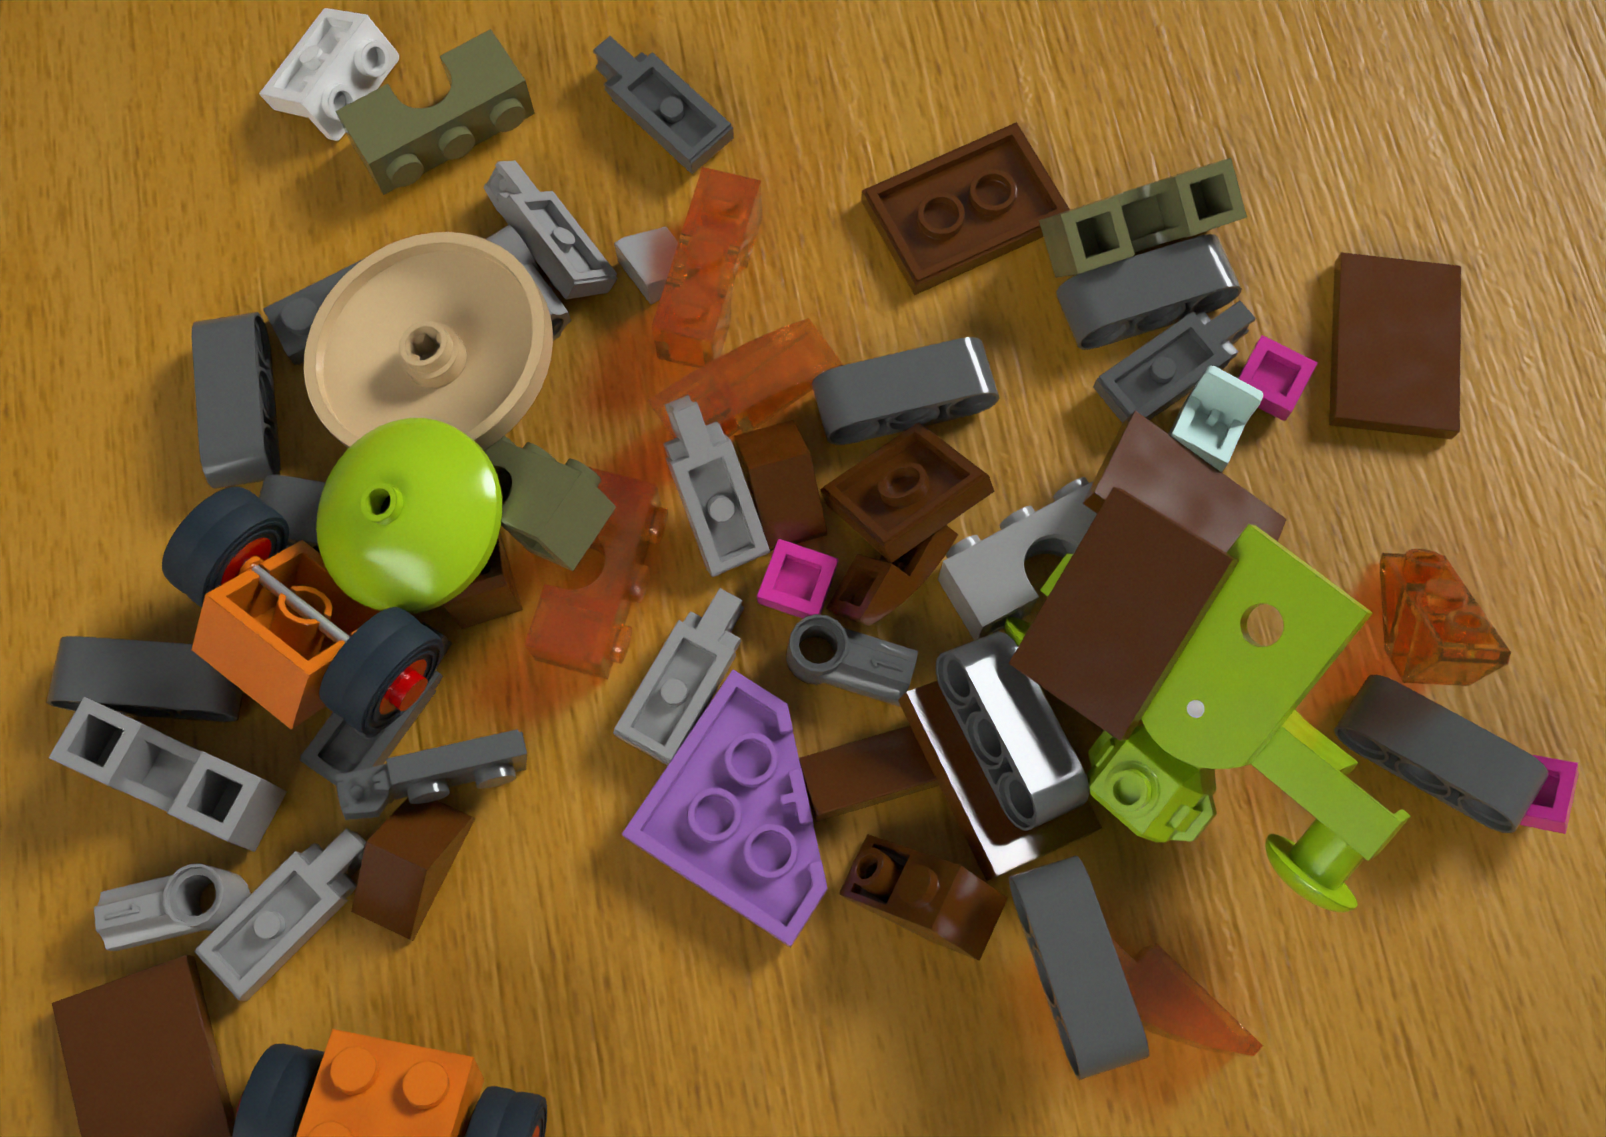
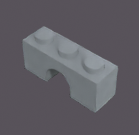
M1086 477L1078 478L1055 493L1053 496L1055 502L1036 512L1032 506L1021 508L1005 518L999 525L1001 530L983 540H980L978 535H972L959 541L949 549L945 555L947 559L942 562L938 581L974 641L1003 629L1008 617L1022 619L1031 613L1039 596L1026 576L1024 562L1039 554H1053L1064 558L1067 553L1074 554L1097 515L1082 504L1093 481L1089 483Z
M86 697L82 699L48 757L107 786L168 812L167 814L227 842L254 852L287 791L204 751L201 752Z

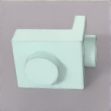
M1208 366L1183 403L1169 435L1222 472L1230 461L1245 424L1260 405L1263 393L1216 366Z

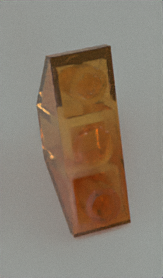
M1411 549L1406 554L1382 553L1380 559L1384 649L1403 683L1470 686L1508 664L1511 651L1444 555L1426 549Z

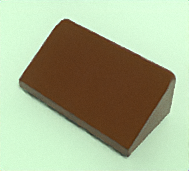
M910 725L799 758L816 822L940 786Z

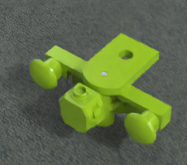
M1248 524L1227 551L1229 555L1239 560L1238 564L1142 716L1143 724L1137 725L1129 739L1119 741L1104 730L1089 749L1088 753L1092 767L1087 773L1090 795L1139 837L1156 843L1170 840L1195 841L1217 815L1213 795L1217 791L1215 769H1230L1251 764L1316 818L1296 843L1277 834H1269L1267 836L1265 850L1275 872L1293 891L1312 904L1333 912H1349L1354 910L1358 903L1354 894L1344 882L1364 859L1369 861L1378 855L1408 821L1411 815L1403 809L1393 814L1345 776L1351 773L1359 762L1308 723L1295 709L1373 613L1259 527ZM1067 553L1040 589L1047 597L1073 554ZM1263 604L1276 608L1281 614L1284 623L1281 637L1270 646H1262L1256 643L1251 638L1247 628L1249 615L1256 607ZM1008 617L1004 625L1005 633L1019 646L1031 623L1016 617Z

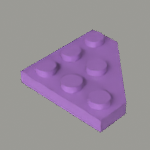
M732 670L622 835L625 839L791 948L827 891L826 878L818 849L788 704L740 673Z

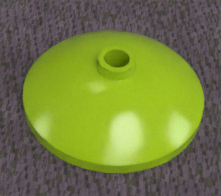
M407 418L392 421L371 430L352 444L339 458L330 472L321 493L317 511L316 532L320 555L329 575L336 585L353 600L379 611L390 607H398L410 614L431 610L452 600L462 593L481 573L496 545L502 520V494L498 476L483 449L468 435L444 422L427 418ZM390 495L389 508L383 514H380L383 502Z

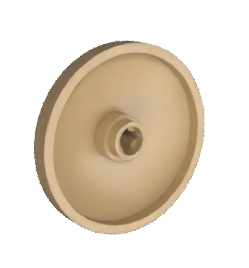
M455 232L427 233L399 240L377 250L355 265L333 287L320 306L311 325L304 353V378L309 400L320 421L347 448L366 433L386 423L407 418H427L444 422L457 428L472 438L484 451L506 435L522 419L542 388L548 373L553 347V328L550 312L539 287L526 268L511 253L489 240Z

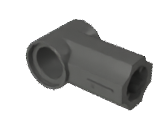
M815 614L805 617L794 627L787 647L786 661L792 674L804 683L816 685L826 683L901 707L898 699L909 688L918 651L843 628L837 620L827 615ZM820 637L831 645L834 657L825 663H812L801 654L799 644L807 638Z

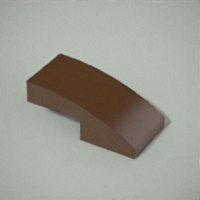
M945 525L892 563L883 555L877 560L857 554L826 609L835 615L867 626L874 624L899 607L925 582L945 557L959 534Z

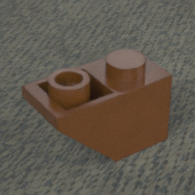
M867 834L839 892V895L935 944L979 961L1008 899L959 864Z

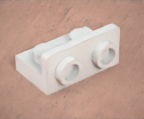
M324 8L259 95L273 110L307 117L326 138L339 141L345 134V130L335 111L378 89L398 62L399 53L368 15Z

